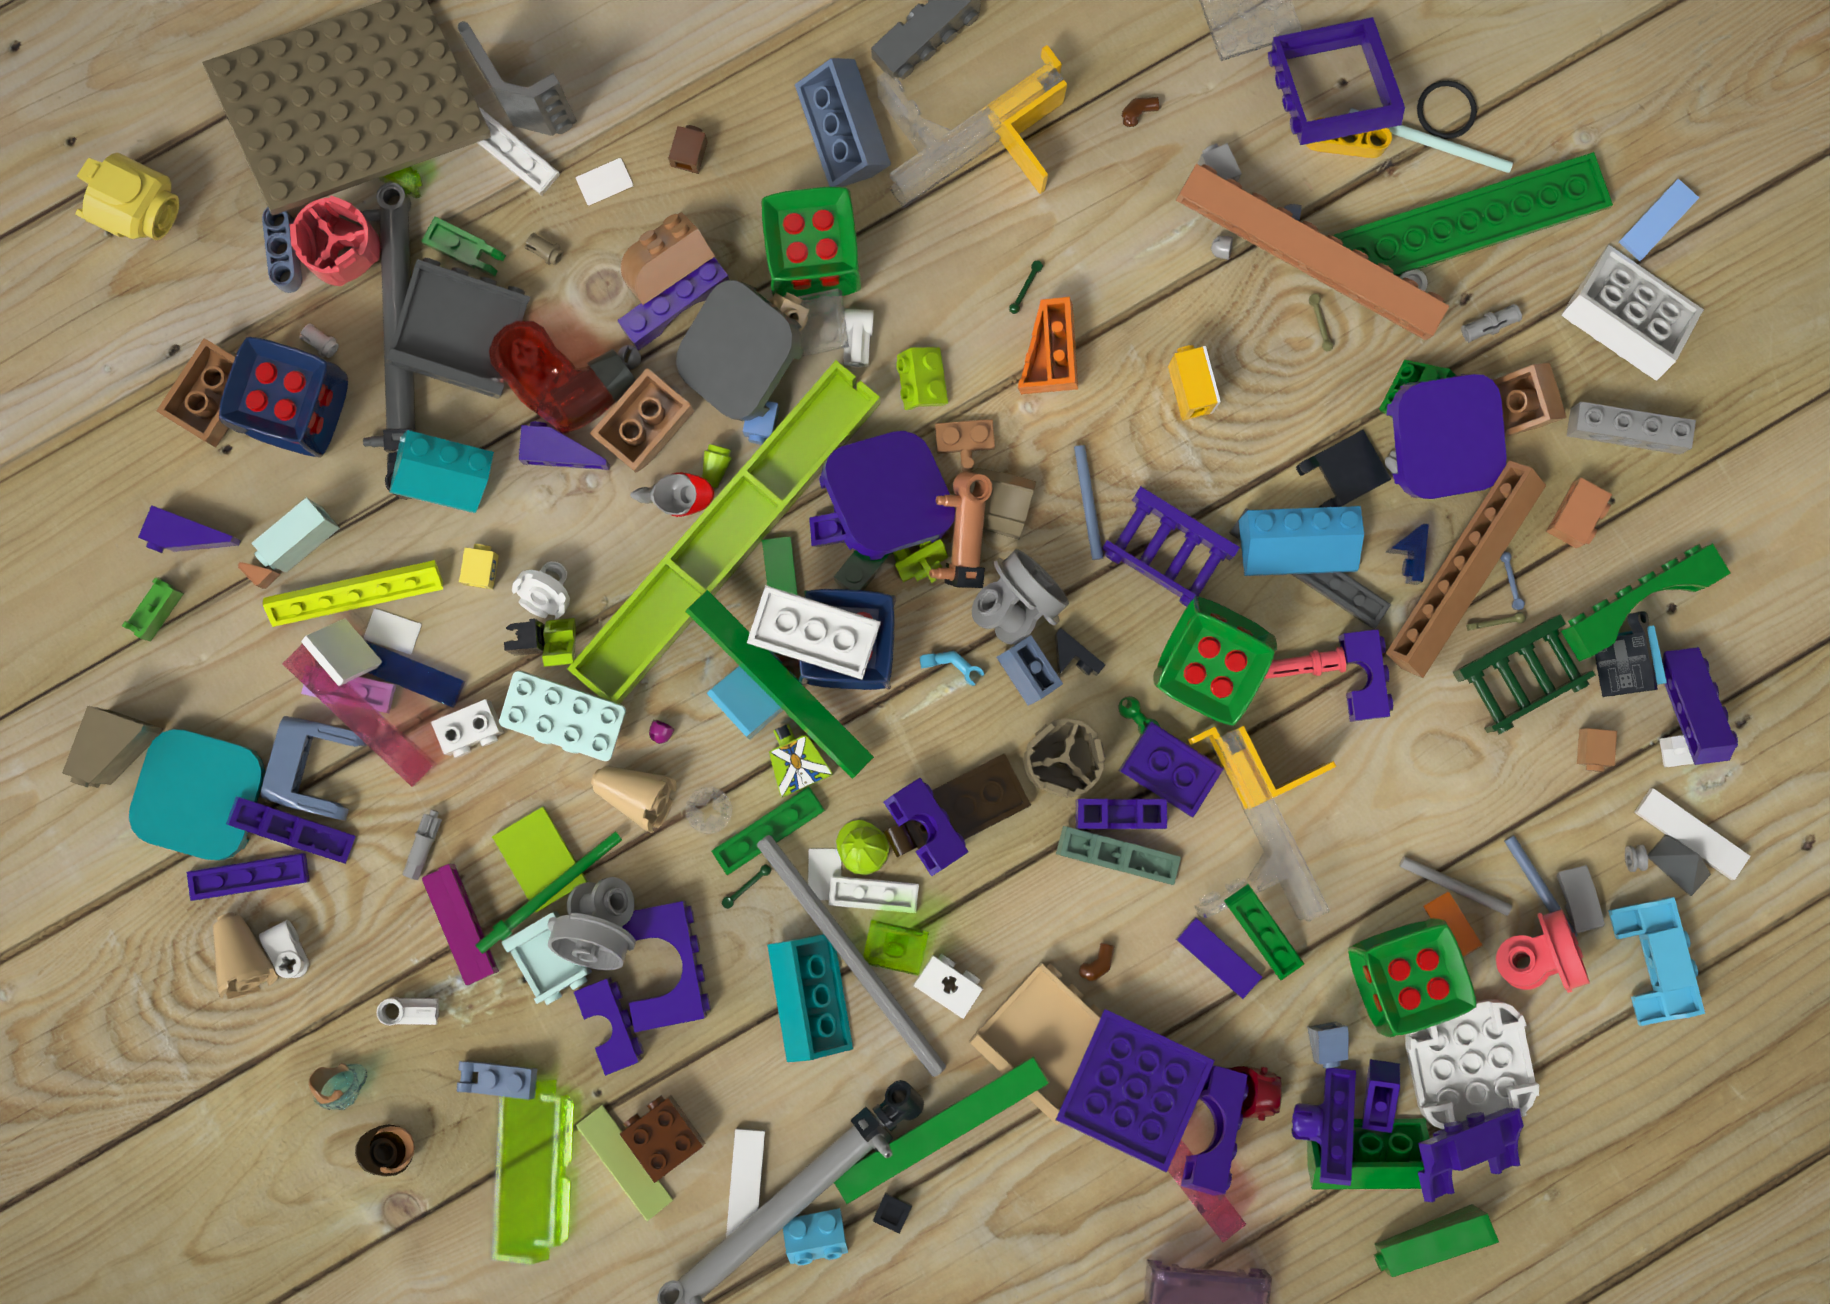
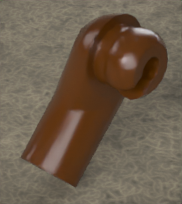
M1100 943L1097 960L1090 964L1083 963L1079 969L1080 976L1084 979L1087 978L1088 981H1096L1108 973L1111 968L1115 946Z

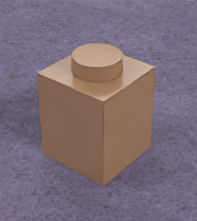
M1592 728L1580 729L1577 764L1586 765L1587 771L1604 772L1605 767L1615 766L1617 731Z

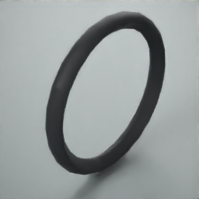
M1445 80L1431 84L1422 92L1418 100L1417 115L1421 125L1431 135L1442 139H1453L1462 136L1473 126L1476 119L1477 106L1474 96L1464 85L1455 81ZM1454 87L1468 98L1471 106L1470 118L1467 124L1459 131L1453 133L1439 132L1433 129L1425 120L1423 114L1424 101L1427 95L1436 88Z

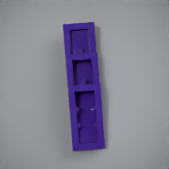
M238 796L235 798L226 822L229 826L346 864L356 837L355 835Z

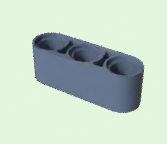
M267 207L262 214L268 275L272 283L281 291L292 293L297 291L302 284L300 259L291 246L290 224H293L295 220L287 211L272 216ZM284 216L283 223L279 226H274L275 219ZM280 245H288L284 253L277 254V249ZM291 272L290 278L286 282H280V277L283 273Z

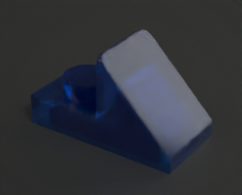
M1429 524L1418 526L1386 551V553L1408 555V559H1404L1402 566V575L1406 576L1405 584L1418 585L1424 580Z

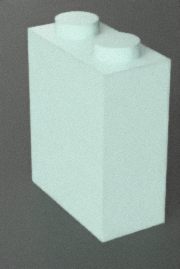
M306 497L252 542V545L257 549L254 554L265 567L269 565L273 570L279 569L287 573L340 528L322 506Z

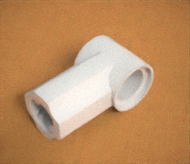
M845 308L843 330L845 334L844 365L851 367L868 366L870 336L873 334L874 310Z
M391 997L379 1004L376 1012L377 1018L381 1023L389 1026L395 1024L437 1025L439 1017L438 998ZM389 1003H394L399 1008V1016L396 1019H391L386 1015L385 1009Z

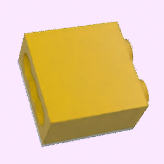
M1194 345L1177 349L1178 353L1173 355L1168 365V370L1182 421L1212 414L1221 401L1206 346L1194 348Z

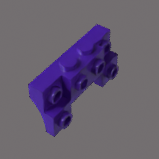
M1507 1107L1487 1116H1484L1483 1112L1469 1114L1466 1116L1467 1120L1444 1124V1129L1433 1133L1434 1137L1418 1143L1424 1169L1418 1171L1424 1201L1435 1202V1198L1455 1193L1452 1170L1463 1171L1487 1160L1492 1174H1501L1502 1170L1511 1166H1520L1518 1140L1520 1132L1524 1127L1520 1108Z

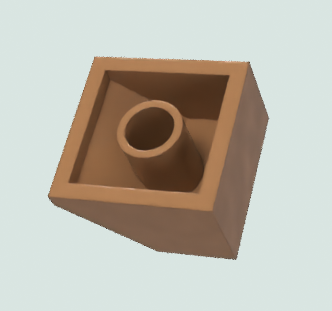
M1550 363L1533 364L1493 380L1499 388L1502 399L1505 437L1537 429L1567 418Z

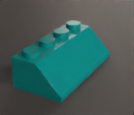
M821 934L767 944L787 1062L810 1061L853 1050L838 955L826 936Z

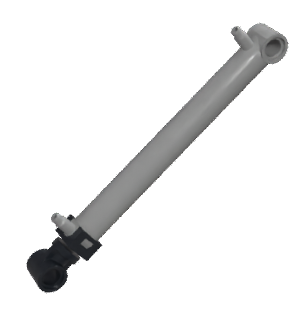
M899 1080L892 1083L886 1090L885 1100L872 1109L877 1117L867 1107L863 1108L851 1119L854 1126L678 1281L672 1280L665 1283L659 1290L658 1304H704L702 1299L870 1150L874 1148L877 1152L883 1154L885 1158H890L893 1152L888 1143L893 1137L885 1126L892 1132L902 1120L909 1121L917 1118L924 1108V1100L921 1095L906 1081Z

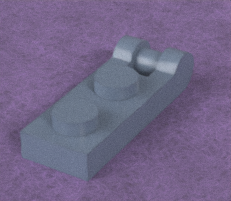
M466 1060L459 1061L458 1070L461 1071V1078L457 1082V1092L528 1100L535 1099L537 1068ZM473 1072H479L478 1083L472 1082Z

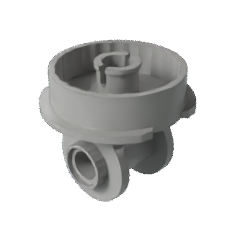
M1015 549L1005 560L998 558L994 562V566L1001 578L997 582L985 586L978 593L972 605L974 622L984 629L995 628L996 636L1002 642L1012 645L1027 638L1033 631L1036 621L1042 615L1050 624L1056 625L1060 621L1058 614L1069 605V601L1058 584L1037 562L1021 550Z
M616 877L602 879L597 884L587 882L577 885L568 897V915L549 918L548 928L551 934L548 940V947L559 957L580 966L598 970L621 968L627 950H634L636 944L634 937L622 928L630 920L634 911V897L630 887L622 879Z

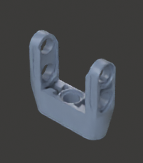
M284 716L277 730L261 789V797L287 807L346 821L349 812L348 808H344L340 803L301 794L298 791L313 737L354 747L360 745L366 747L369 735L319 722Z

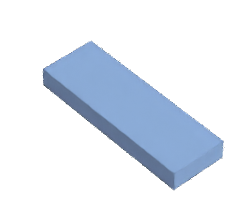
M1677 179L1624 235L1619 243L1639 261L1642 260L1699 197L1682 181Z

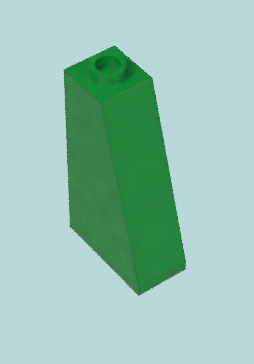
M1471 1204L1375 1243L1374 1245L1378 1253L1374 1254V1258L1380 1271L1385 1270L1393 1278L1499 1243L1488 1213Z

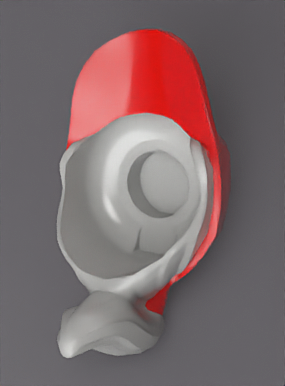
M677 472L666 475L653 488L641 487L634 490L630 496L640 503H654L666 514L682 517L695 514L707 508L714 498V489L703 477Z

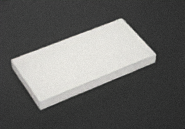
M765 585L747 644L863 680L881 622Z

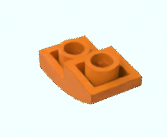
M1449 891L1423 906L1430 919H1442L1447 922L1463 957L1483 946Z

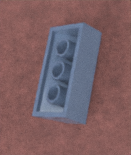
M831 58L795 84L829 187H844L871 178L891 165L855 59Z

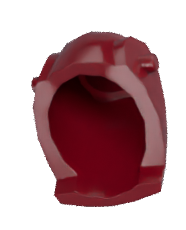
M1249 1066L1226 1068L1247 1075L1248 1094L1241 1108L1243 1118H1258L1260 1121H1265V1117H1271L1280 1112L1282 1100L1281 1077L1268 1071L1267 1067H1261V1069Z

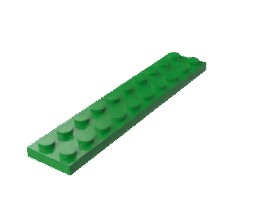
M1593 152L1332 236L1340 239L1343 242L1342 246L1351 251L1356 249L1365 253L1368 256L1367 260L1376 265L1379 263L1384 264L1394 271V275L1399 276L1411 270L1421 269L1609 209L1613 206Z

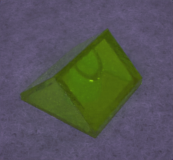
M871 918L863 957L871 966L919 976L929 931Z

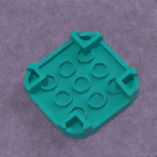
M172 729L161 733L152 741L147 750L129 810V822L132 831L139 839L149 844L206 860H225L235 856L239 851L245 849L249 841L247 838L248 832L229 826L226 822L236 796L258 802L266 774L263 760L256 751L249 747L192 731Z

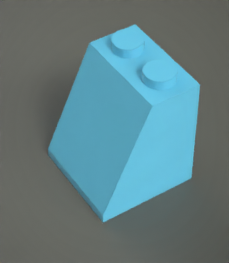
M769 651L780 663H782L780 659L772 651ZM740 666L707 692L708 696L750 740L783 711Z

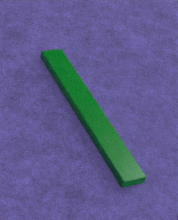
M708 590L687 608L685 612L852 779L874 758L768 650L747 644L750 632Z
M1033 1056L889 1142L888 1144L893 1152L890 1158H885L880 1152L874 1151L853 1165L834 1184L846 1204H849L1049 1084L1050 1081Z

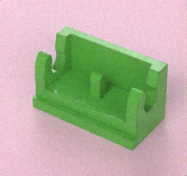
M159 577L153 579L152 582L154 584L131 618L122 624V627L133 631L134 635L138 638L150 642L184 594Z

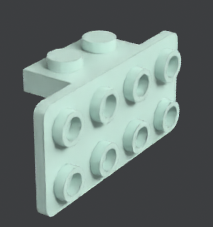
M516 671L511 679L499 723L502 727L534 737L540 743H552L561 746L563 750L570 753H582L602 761H608L613 755L626 708L621 704L523 671Z

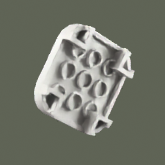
M1497 999L1476 1001L1477 1007L1460 1017L1405 1035L1406 1051L1417 1104L1421 1114L1435 1127L1444 1129V1124L1454 1121L1467 1120L1466 1116L1469 1114L1483 1112L1484 1116H1487L1507 1107L1520 1108L1521 1117L1526 1116V1112L1533 1106L1536 1096H1539V1084L1535 1082L1524 1026L1527 1025L1523 1015L1513 1006Z

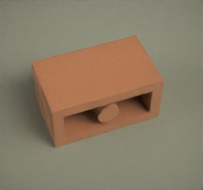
M1582 477L1571 484L1546 532L1574 548L1590 544L1597 533V529L1594 528L1599 519L1602 520L1611 507L1608 501L1612 494Z

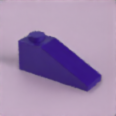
M532 421L530 426L521 425L519 461L523 465L610 470V464L605 458L555 429L547 427V423Z
M152 505L138 538L147 541V548L163 553L165 548L173 552L239 546L241 540Z

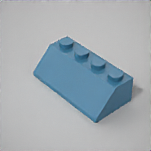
M1361 506L1247 510L1238 520L1244 576L1357 572L1359 570L1364 539Z

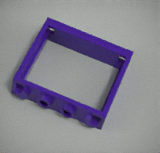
M1373 17L1273 37L1272 48L1268 52V62L1270 67H1275L1276 86L1278 90L1282 89L1283 107L1285 112H1289L1291 116V132L1293 135L1297 134L1300 145L1402 125L1405 105ZM1361 45L1383 107L1307 122L1287 59Z

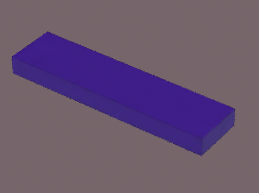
M306 853L187 872L190 901L310 882Z

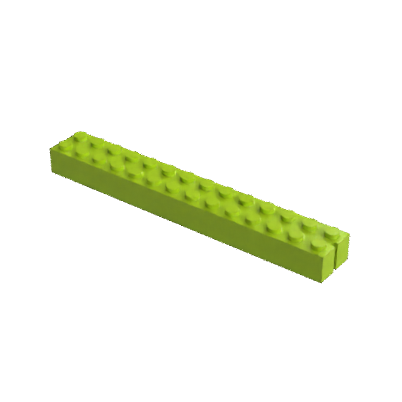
M835 360L567 669L600 698L621 704L693 621L685 612L687 608L707 590L715 596L822 472L823 464L830 454L839 447L844 446L880 405V396L861 380L856 384V376Z

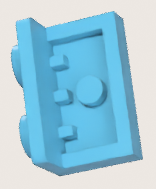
M840 1208L798 1216L783 1227L786 1254L790 1264L807 1265L815 1259L825 1258L833 1260L841 1257L842 1254L848 1253Z

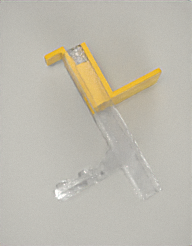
M1048 45L1044 46L1041 51V59L1046 65L952 130L920 117L921 111L918 105L913 100H907L903 94L905 91L904 87L897 77L891 78L887 71L877 77L878 98L918 151V154L890 173L891 180L895 181L890 186V191L903 208L999 141L1002 142L1038 193L1041 194L1045 191L1048 174L1019 134L1064 102L1067 83L1060 75L1062 64Z
M1244 726L1233 729L1222 736L1219 735L1216 727H1212L1188 739L1191 745L1209 736L1211 740L1209 743L1221 767L1224 768L1223 771L1264 850L1247 880L1245 878H1238L1225 885L1227 890L1221 893L1219 891H1212L1198 898L1200 903L1194 907L1199 917L1209 918L1227 909L1228 906L1224 900L1246 884H1249L1257 894L1279 882L1298 920L1305 919L1307 922H1310L1330 912L1274 797L1337 767L1335 762L1323 763L1274 787Z

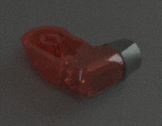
M515 321L504 326L494 336L489 349L492 366L505 379L519 400L560 433L564 434L578 430L600 417L615 402L617 403L636 381L625 363L613 349L589 361L587 367L576 368L555 347L544 327L534 321Z

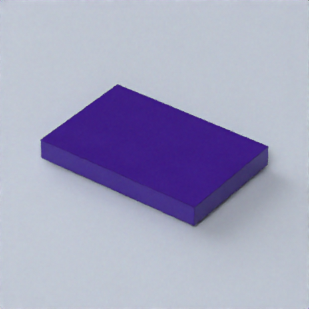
M1149 721L1118 771L1160 798L1167 799L1168 803L1194 818L1224 768Z

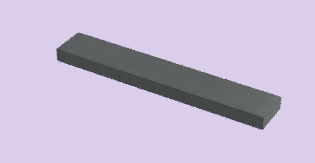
M1246 508V509L1243 511V513L1241 514V516L1239 517V519H1240V518L1246 513V511L1249 510V509ZM1237 520L1229 533L1240 540L1239 521ZM1343 572L1291 574L1372 629L1378 626L1391 606L1390 603Z

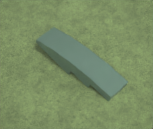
M1066 826L1062 828L1056 855L1170 885L1175 884L1181 860L1180 856Z

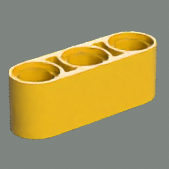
M1388 128L1351 135L1354 139V142L1351 143L1346 142L1340 137L1306 144V146L1317 152L1378 158L1390 145L1392 133ZM1370 138H1379L1382 142V146L1374 145L1371 142Z

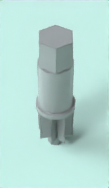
M430 810L429 814H423L402 873L403 876L414 880L419 879L442 819L438 818V811Z

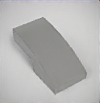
M1587 865L1558 872L1557 879L1567 902L1565 909L1575 934L1604 927L1600 903Z

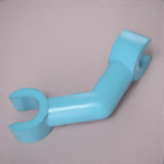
M956 651L927 654L919 657L921 669L952 663L964 674L966 683L971 686H975V683L969 678L971 671H976L979 675L984 676V672L980 667H972Z

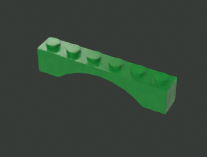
M1712 543L1703 548L1700 544L1691 547L1683 552L1686 557L1678 561L1677 557L1661 565L1663 571L1655 574L1652 571L1639 578L1640 584L1632 588L1631 585H1628L1615 592L1614 594L1617 598L1609 602L1606 598L1591 607L1594 611L1586 616L1583 612L1568 620L1570 626L1561 632L1578 661L1590 658L1614 644L1619 629L1627 615L1648 595L1664 590L1697 592L1731 574L1714 544Z

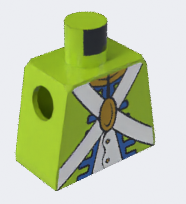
M789 724L773 731L780 746L770 750L769 754L778 790L782 798L833 775L807 734L796 739Z

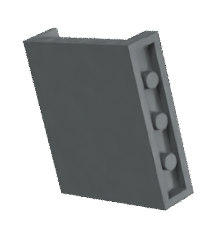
M423 258L422 261L417 259L385 363L499 399L504 388V380L530 297L524 295L525 291L520 288L508 286V289L497 286V282L493 279L480 277L479 280L468 276L469 272L463 269L452 267L449 270L440 267L441 263L436 260Z

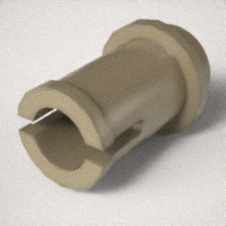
M532 233L526 241L525 249L545 259V263L548 265H557L563 256L564 251L560 249L559 244L553 245L539 237L536 233Z

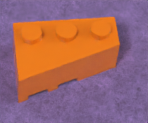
M1070 297L1042 299L1040 301L1032 331V339L1018 384V390L1021 395L1078 390L1074 313Z

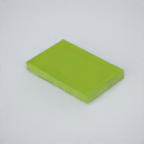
M545 807L539 808L492 836L529 901L576 863ZM580 874L535 912L541 911L571 893L577 885L587 883L588 881L584 874Z

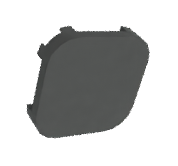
M727 280L718 284L709 294L681 341L677 351L676 365L679 375L684 382L719 412L731 419L750 421L758 416L763 417L770 410L765 405L793 358L801 359L804 349L800 348L801 335L799 329L802 327L796 319L789 318L756 291V287L736 280Z

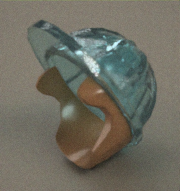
M344 1063L339 1064L336 1068H317L309 1078V1087L313 1094L314 1102L327 1110L347 1109L355 1103L360 1095L361 1088L367 1079V1070L359 1064L346 1065Z

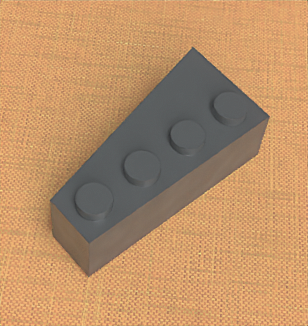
M928 0L926 5L918 3L907 16L905 24L898 22L871 47L872 59L893 83L899 78L905 79L913 72L914 66L921 60L923 62L929 60L935 54L938 46L943 42L945 44L950 43L957 36V31L964 25L967 27L972 25L979 18L981 0Z

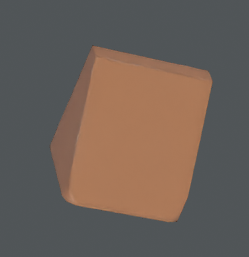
M243 562L238 564V568L253 584L262 589H266L280 576V573Z

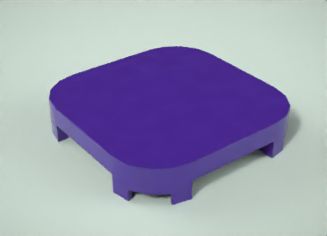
M1461 374L1421 382H1409L1401 385V389L1395 394L1392 403L1387 404L1386 415L1393 418L1398 473H1392L1395 484H1399L1404 492L1411 497L1423 499L1447 497L1481 491L1492 487L1505 468L1507 459L1502 399L1499 388L1493 380L1485 375Z
M893 431L841 446L834 450L823 464L819 478L821 489H827L847 535L844 542L850 550L853 548L860 554L869 556L870 560L882 559L885 554L927 541L934 543L942 538L954 522L955 507H947L936 503L937 496L950 495L929 447L924 440L914 433Z

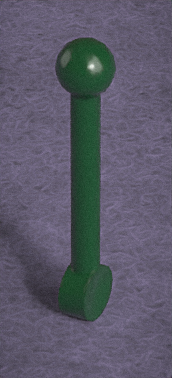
M1037 260L1032 263L1030 275L1015 303L1009 306V311L1012 314H1017L1020 311L1019 305L1035 275L1042 271V262Z
M767 864L762 865L759 873L732 896L725 897L722 900V906L726 909L731 908L734 905V901L763 876L770 875L771 867Z

